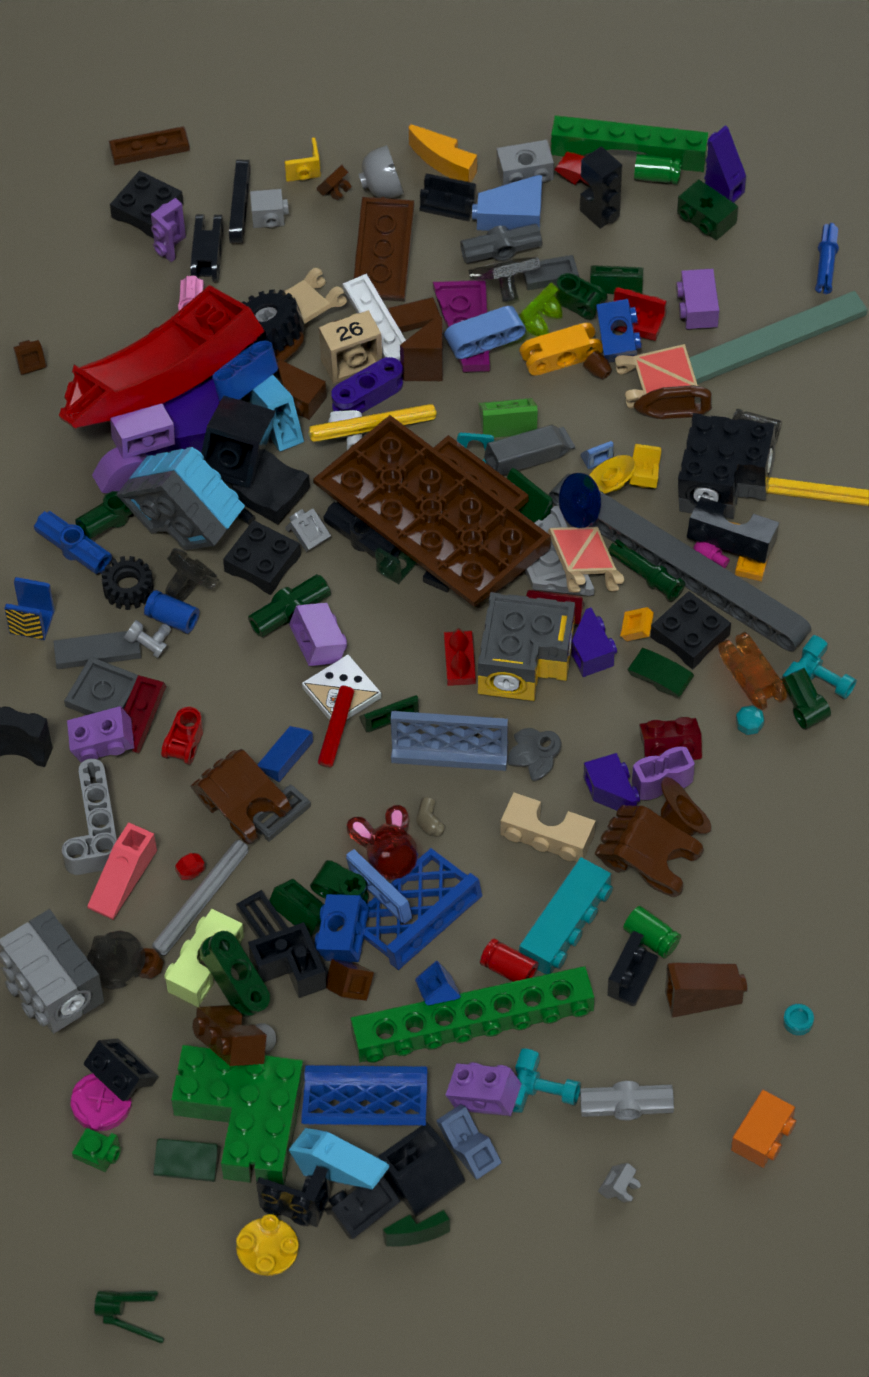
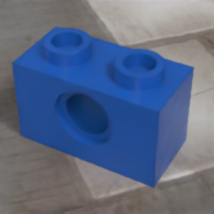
M628 299L596 304L604 357L608 362H615V358L621 355H638L637 349L642 348L640 333H634L633 323H638L636 308L630 307ZM618 326L627 328L626 332L622 335H615L613 333L614 329Z
M326 895L325 905H322L320 909V930L315 935V948L325 961L335 959L359 962L369 906L360 895ZM344 925L341 930L336 931L338 927Z

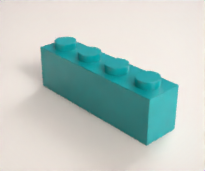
M580 857L519 946L520 953L539 962L538 971L544 974H551L555 968L560 969L567 958L566 952L569 947L577 945L583 933L582 928L586 923H592L598 912L597 907L600 902H606L613 890V886H611V873Z

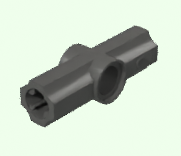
M536 223L509 230L506 226H496L490 229L487 235L460 241L462 257L466 263L491 257L498 261H505L513 257L517 251L542 246L540 229Z

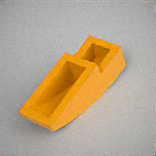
M410 124L409 145L420 158L439 173L449 178L472 182L477 173L476 154L458 149L457 139Z

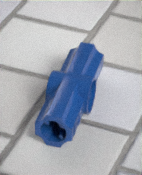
M44 511L38 517L34 530L60 548L65 558L77 560L95 574H102L105 571V566L109 565L112 560L111 553L85 536L80 526L68 524L51 511Z

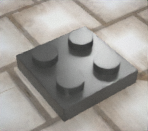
M90 657L65 698V707L86 715L119 706L124 709L138 675Z

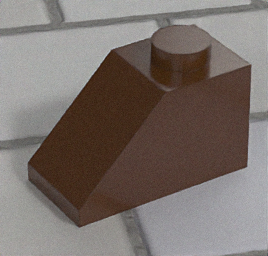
M279 360L277 363L279 382L293 396L297 416L310 420L327 398L326 381Z

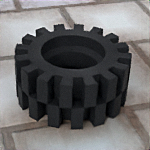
M125 556L120 557L121 562H117L116 559L112 560V567L107 564L105 572H102L105 598L108 599L111 605L116 603V608L121 609L122 605H125V610H130V605H134L135 609L139 608L140 601L146 604L147 597L151 595L154 588L149 565L147 563L144 564L140 558L135 562L134 556H130L127 561H125ZM124 578H135L138 580V583L131 588L117 586V583Z

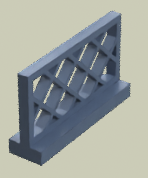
M391 711V763L506 771L508 719ZM401 722H407V723H410V725L406 726V725L402 724ZM430 724H437L440 726L435 728ZM459 726H467L469 728L464 730ZM488 728H497L498 730L493 732ZM421 729L426 733L419 734L416 731ZM448 731H450V732H452L454 735L448 736V735L445 734V733L448 732ZM477 733H479V734H481L483 737L477 738V737L474 736V735L477 734Z

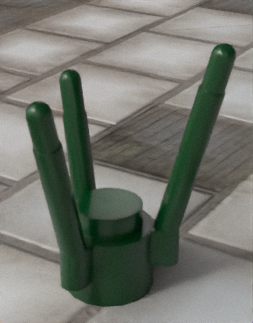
M157 1291L97 1292L94 1312L96 1316L103 1317V1324L115 1325L159 1343L164 1342L163 1337L116 1318V1315H122L124 1302H153L158 1296Z

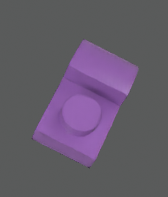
M116 447L102 457L92 476L102 493L120 491L143 460L149 455L141 454L123 459Z

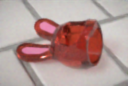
M394 805L387 809L385 813L386 824H382L376 829H373L370 823L363 817L349 819L346 825L348 835L366 848L370 865L383 877L388 879L401 878L409 874L415 867L419 853L415 840L407 832L409 815L405 807Z

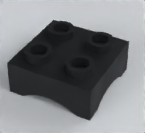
M139 170L110 203L111 217L117 221L127 222L136 226L147 236L154 239L151 230V214L174 198L180 201L183 206L182 191Z
M265 450L251 487L247 488L234 484L232 490L238 494L239 500L246 507L278 525L310 488L309 474L287 466L272 453Z
M253 520L223 558L224 572L232 576L244 578L259 587L263 592L272 595L286 571L301 557L300 543Z
M688 591L651 625L650 638L668 647L693 670L716 645L730 636L731 622Z
M7 706L0 707V756L18 755L31 760L37 766L46 767L53 749L47 718H43L36 713L26 714L18 712Z

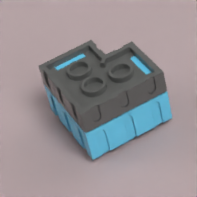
M193 447L185 450H174L170 453H159L155 456H147L116 494L151 534L158 531H167L183 550L215 546L245 507L239 500L238 494L221 480V475L212 469L203 460L204 457L201 452Z

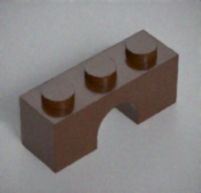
M231 1005L197 1007L196 1018H194L192 1024L195 1037L229 1066L264 1064L267 1034L256 1025H241L242 1014Z

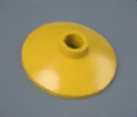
M628 455L612 457L599 464L589 474L586 483L604 494L617 491L624 486L635 472L636 462Z

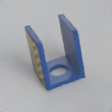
M15 577L14 586L18 606L5 604L4 607L9 633L45 640L55 612L50 584Z

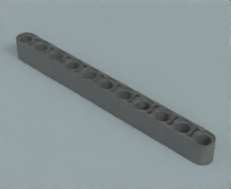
M569 473L566 474L550 491L549 496L553 498L555 506H559L561 510L588 527H598L601 535L615 543L616 539L621 540L622 543L655 566H664L670 575L676 579L681 578L684 580L687 589L781 648L791 652L794 651L811 632L809 622L801 615L577 476Z

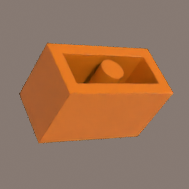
M762 1090L733 1136L731 1151L764 1168L769 1159L774 1161L782 1147V1144L779 1143L784 1135L789 1136L796 1125L797 1120L793 1119L795 1106Z

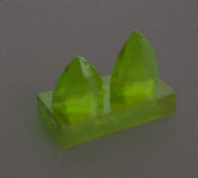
M552 282L519 314L526 330L536 336L549 333L548 326L539 311L552 318L563 317L560 302L554 296L559 289Z

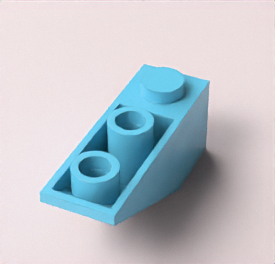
M305 1128L289 1149L304 1176L308 1174L313 1175L317 1165L328 1169L329 1181L373 1189L389 1168L388 1163L326 1131Z

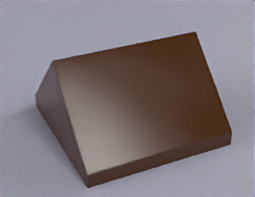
M441 316L435 317L400 345L401 376L404 381H443V322Z

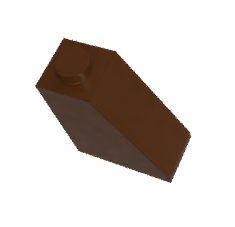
M667 964L665 994L672 1018L742 1004L743 994L747 992V982L744 974L739 975L737 964Z

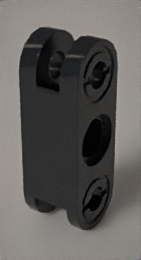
M196 214L191 254V276H196L197 278L199 276L212 277L213 282L219 281L223 240V215L214 214L212 230H205L204 214Z

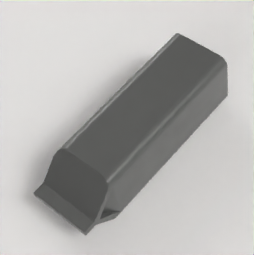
M548 425L487 443L484 459L489 466L501 475L508 474L512 468L521 470L559 459L569 450L575 449V445L564 427L558 428L554 425Z

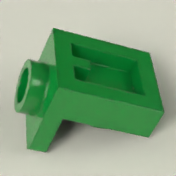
M86 1128L74 1148L72 1156L74 1159L106 1173L110 1164H115L121 1153L118 1135L111 1133L107 1137Z

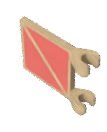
M685 344L636 356L621 355L615 358L617 373L620 375L626 374L636 368L642 390L632 389L625 392L626 405L629 409H633L634 403L650 391L663 387L698 386Z
M598 527L549 528L548 533L551 535V541L566 574L569 592H580L579 585H584L586 581L583 574H605V583L608 591L619 590L617 584H622L624 577L616 570Z

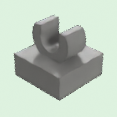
M628 1163L613 1166L598 1192L607 1199L618 1197L622 1202L632 1201L633 1197L627 1193L626 1188L627 1186L632 1189L640 1188V1182L632 1178L636 1169Z

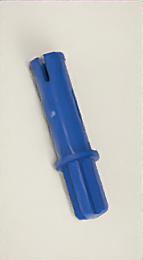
M834 223L823 226L822 239L818 244L820 257L815 290L821 293L822 287H824L823 294L832 292L835 255L839 250L837 244L838 227Z

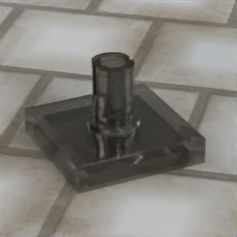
M539 257L513 258L469 269L468 271L470 280L498 279L502 301L506 302L519 299L514 275L541 267Z

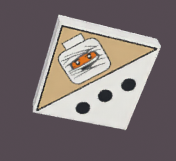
M346 655L302 683L303 690L329 720L339 688L342 685L351 687L355 691L347 719L381 699V692L349 655Z

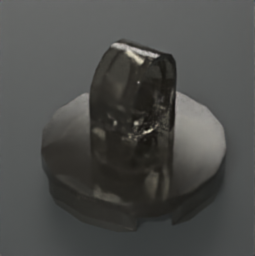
M173 548L167 560L177 569V572L168 583L165 594L184 601L197 584L207 589H214L219 581L216 578L217 575L198 559L195 561L190 558L186 559L185 557L188 553Z
M114 931L104 936L98 935L93 938L87 959L98 972L101 987L112 990L123 988L127 985L125 982L133 976L137 978L145 964V950L141 946L140 941L131 933Z

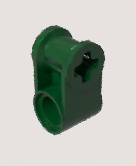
M564 273L557 279L555 293L557 304L577 313L584 319H593L596 316V304L605 303L608 298L606 292L600 286L591 284L575 274Z
M326 860L310 884L313 892L326 899L327 894L360 895L366 904L369 900L364 877L330 860Z

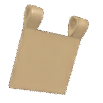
M313 268L303 281L285 291L286 294L289 292L296 299L304 324L329 308L341 307L347 302L343 295L339 296L344 293L341 287L336 286L332 288L326 298L314 289L320 288L326 283L323 277L317 278L323 274L319 268Z

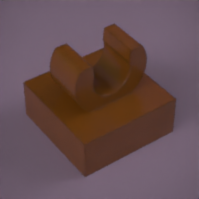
M342 165L339 166L316 188L317 191L324 196L330 190L331 196L335 200H339L343 195L339 192L338 187H341L345 192L351 188V184L347 180L342 179L348 171Z
M25 340L19 342V346L13 347L21 375L47 367L39 340L32 342Z

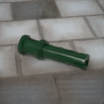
M619 539L615 540L617 545L614 543L610 545L608 551L611 556L646 579L650 588H656L664 593L667 600L672 602L682 593L685 581L670 575L667 572V568L660 565L655 566Z

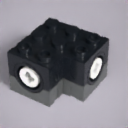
M693 413L692 427L689 429L686 442L687 448L684 451L681 471L678 476L679 512L692 513L700 497H704L727 505L725 518L734 519L735 504L738 502V497L766 500L768 484L775 460V424L757 423V421L743 419L734 420L712 415L703 416V414Z

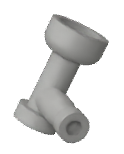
M135 620L123 639L130 643L138 641L154 652L153 656L158 659L167 646L163 641L171 632V628L167 624H162L153 637H150L143 632V625Z

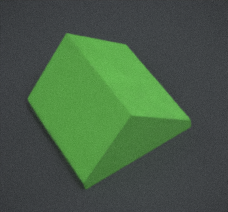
M532 398L479 403L483 434L493 435L494 438L508 437L537 429L538 410L537 404Z

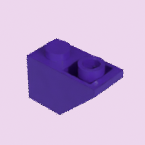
M591 607L585 610L572 639L571 656L582 677L613 667L614 656L617 654L614 640L608 638L605 634V625L600 616L596 617Z
M617 753L584 763L583 778L594 802L616 811L621 805L637 806V803L640 802L636 786L630 785L628 767L625 762H620Z

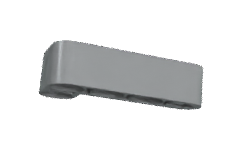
M97 759L83 761L78 771L89 835L68 839L62 846L65 868L74 875L103 871L112 848L117 841L105 768L103 763ZM96 777L97 783L91 784L90 778ZM95 800H102L99 803H92ZM98 825H106L105 827L97 828ZM102 850H110L109 852L101 853ZM76 854H80V855H81V856L78 857V858H72L73 855H76Z

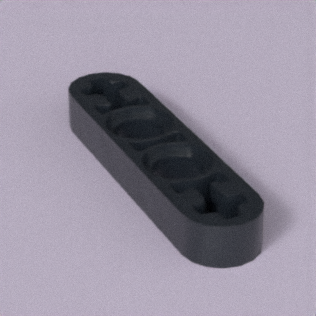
M236 160L229 224L230 243L244 242L250 184V160Z

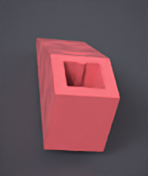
M128 822L112 848L87 905L88 909L114 920L157 852L154 833Z

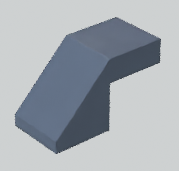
M460 1104L436 1120L449 1147L475 1179H479L502 1163L490 1138L478 1132L464 1105Z

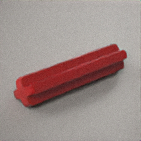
M342 685L339 688L318 759V764L329 768L333 766L355 692L351 687Z

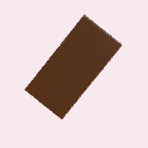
M362 197L354 279L367 274L382 300L405 302L414 200Z

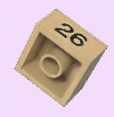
M369 310L353 314L336 322H329L319 327L321 361L333 384L348 379L382 359L381 332Z

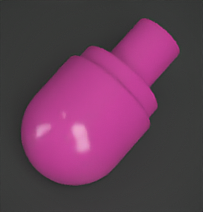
M697 541L694 544V550L723 568L728 565L730 559L722 554V549L706 542Z

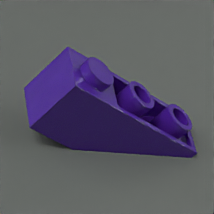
M724 126L718 132H714L707 141L708 153L704 180L705 184L734 203L745 193L746 173L729 128Z

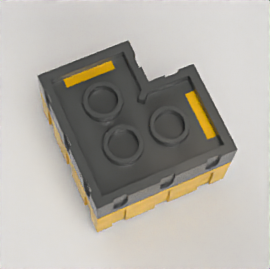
M490 592L485 631H483L481 642V655H479L478 694L534 701L538 677H550L566 681L574 636L575 602H557V600L533 599L527 596L501 595L500 593Z

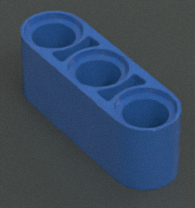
M259 341L252 344L213 374L212 378L219 402L224 395L240 400L278 370L271 342Z

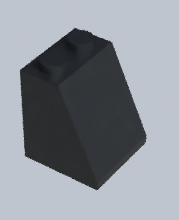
M223 396L206 427L201 451L204 457L203 460L221 475V480L247 488L251 487L271 435L275 410Z

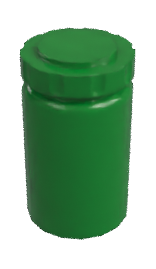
M637 154L634 179L660 183L672 182V184L678 185L681 175V159L676 158L674 160L671 157Z
M642 906L636 907L623 925V929L630 935L632 931L644 935L643 944L655 953H658L663 959L667 958L676 949L681 938V934L673 931L670 926Z

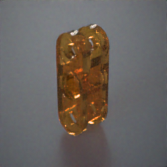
M743 632L736 635L735 640L738 650L729 640L719 643V653L723 662L755 707L762 711L767 708L766 700L772 697L778 702L786 700L787 693L781 679L748 633Z

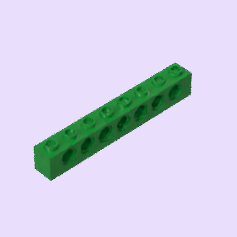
M586 966L460 993L461 997L459 999L432 1005H427L423 1001L351 1017V1031L359 1063L365 1061L373 1063L392 1055L405 1056L415 1050L424 1048L429 1050L437 1049L443 1044L451 1042L464 1043L478 1036L485 1035L491 1037L510 1029L523 1030L537 1023L544 1022L550 1024L557 1022L560 1018L569 1016L582 1017L594 1011L595 997ZM558 995H564L567 997V999L558 1000L555 997ZM533 1001L538 1003V1005L531 1007L526 1005V1003ZM499 1008H506L509 1011L506 1013H500L496 1010ZM471 1014L480 1016L478 1019L467 1018ZM440 1021L450 1022L447 1026H441L437 1023ZM412 1027L421 1029L419 1032L408 1031ZM381 1034L391 1035L388 1039H382L379 1036Z

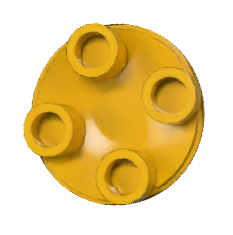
M267 1214L248 1223L240 1231L236 1239V1252L240 1262L249 1271L258 1275L271 1276L284 1272L294 1263L298 1254L299 1243L295 1232L288 1224L272 1214Z

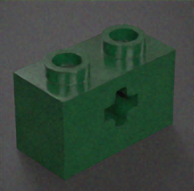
M698 179L678 196L677 214L684 221H688L696 226L703 234L709 235L717 241L737 223L738 205Z

